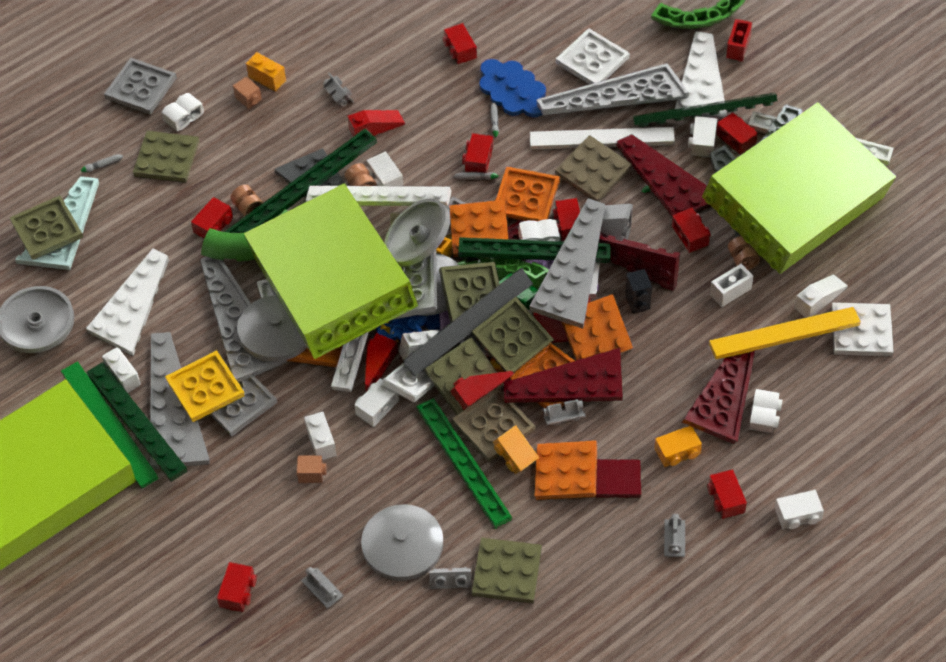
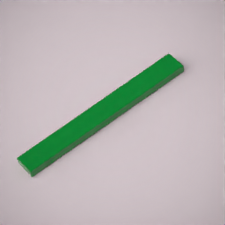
M77 361L61 370L63 377L129 461L140 488L143 489L158 480L156 472Z
M432 398L418 405L417 411L494 529L511 521V514L435 399Z

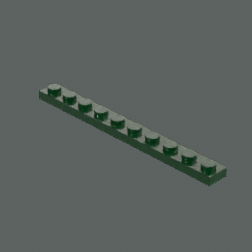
M366 128L224 232L245 233L278 217L285 209L287 210L305 197L310 186H320L377 143V139Z

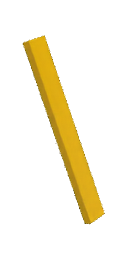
M849 307L710 340L709 346L715 360L860 326L861 321L854 307Z

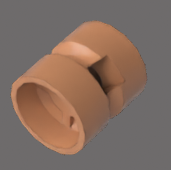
M362 163L350 166L345 172V179L350 186H377L366 166Z
M245 184L237 187L230 197L231 202L244 217L263 203L251 187Z
M738 236L729 242L728 250L734 258L736 266L742 264L747 270H750L758 265L760 257L757 251L742 236Z

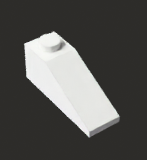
M835 275L810 284L797 295L794 309L806 318L814 316L847 289L848 285Z

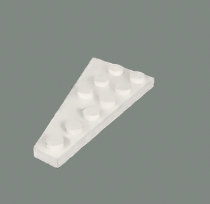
M695 32L682 84L689 92V98L677 99L675 109L724 101L713 34ZM726 110L720 111V114L717 115L702 114V117L717 118V121L727 116Z
M152 249L86 328L87 333L134 356L136 344L141 337L140 333L146 324L153 305V298L159 289L160 279L163 278L169 262L168 256Z

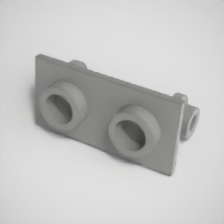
M328 72L330 78L323 81V87L332 95L337 104L343 107L349 99L354 103L350 97L352 93L346 86L344 88L341 86L343 82L337 75L333 77Z
M576 399L564 402L565 409L563 410L560 403L547 406V408L543 409V417L547 425L556 426L565 421H578L586 417L582 410V400L578 401Z
M672 514L669 519L664 520V557H685V520H681L678 514Z
M309 567L305 571L307 575L301 581L327 609L343 597V594L318 568Z
M433 568V570H429L430 589L472 587L471 568H452V571H448V568Z

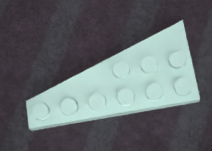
M80 177L69 190V195L64 200L82 233L99 185L98 178ZM80 239L34 260L31 259L25 248L24 252L16 257V264L70 270Z

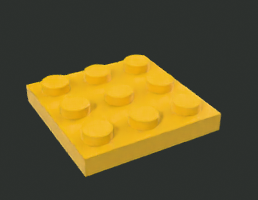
M218 351L165 376L168 385L192 422L245 396L243 389Z

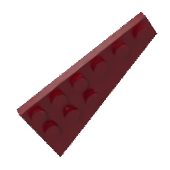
M633 134L617 140L616 146L632 164L633 168L671 216L689 208H693L697 213L711 206L702 197L707 187L706 184Z
M600 234L599 243L610 244V261L613 264L620 265L630 272L645 269L649 281H653L665 289L675 290L678 281L679 252L674 251L671 254L667 253L666 249L663 248L655 250L647 244L627 239L619 241L615 240V236L603 237Z
M620 348L504 382V403L568 402L576 399L578 401L582 400V402L623 401Z
M755 351L725 357L681 422L731 444H735L738 441Z

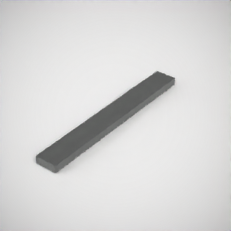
M520 268L402 361L412 375L417 376L514 297H517L533 284L525 271Z

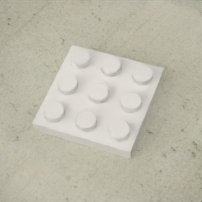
M587 29L556 58V64L591 85L605 81L629 59L630 53L591 29Z
M832 303V311L854 307L861 321L860 326L833 332L834 355L893 356L890 304Z

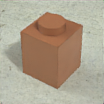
M248 77L233 85L235 98L248 109L262 100L260 88Z
M298 456V482L323 483V475H327V464L323 463L322 456Z

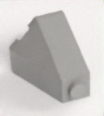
M633 204L605 205L600 231L601 236L608 237L611 235L615 236V240H628L632 227Z

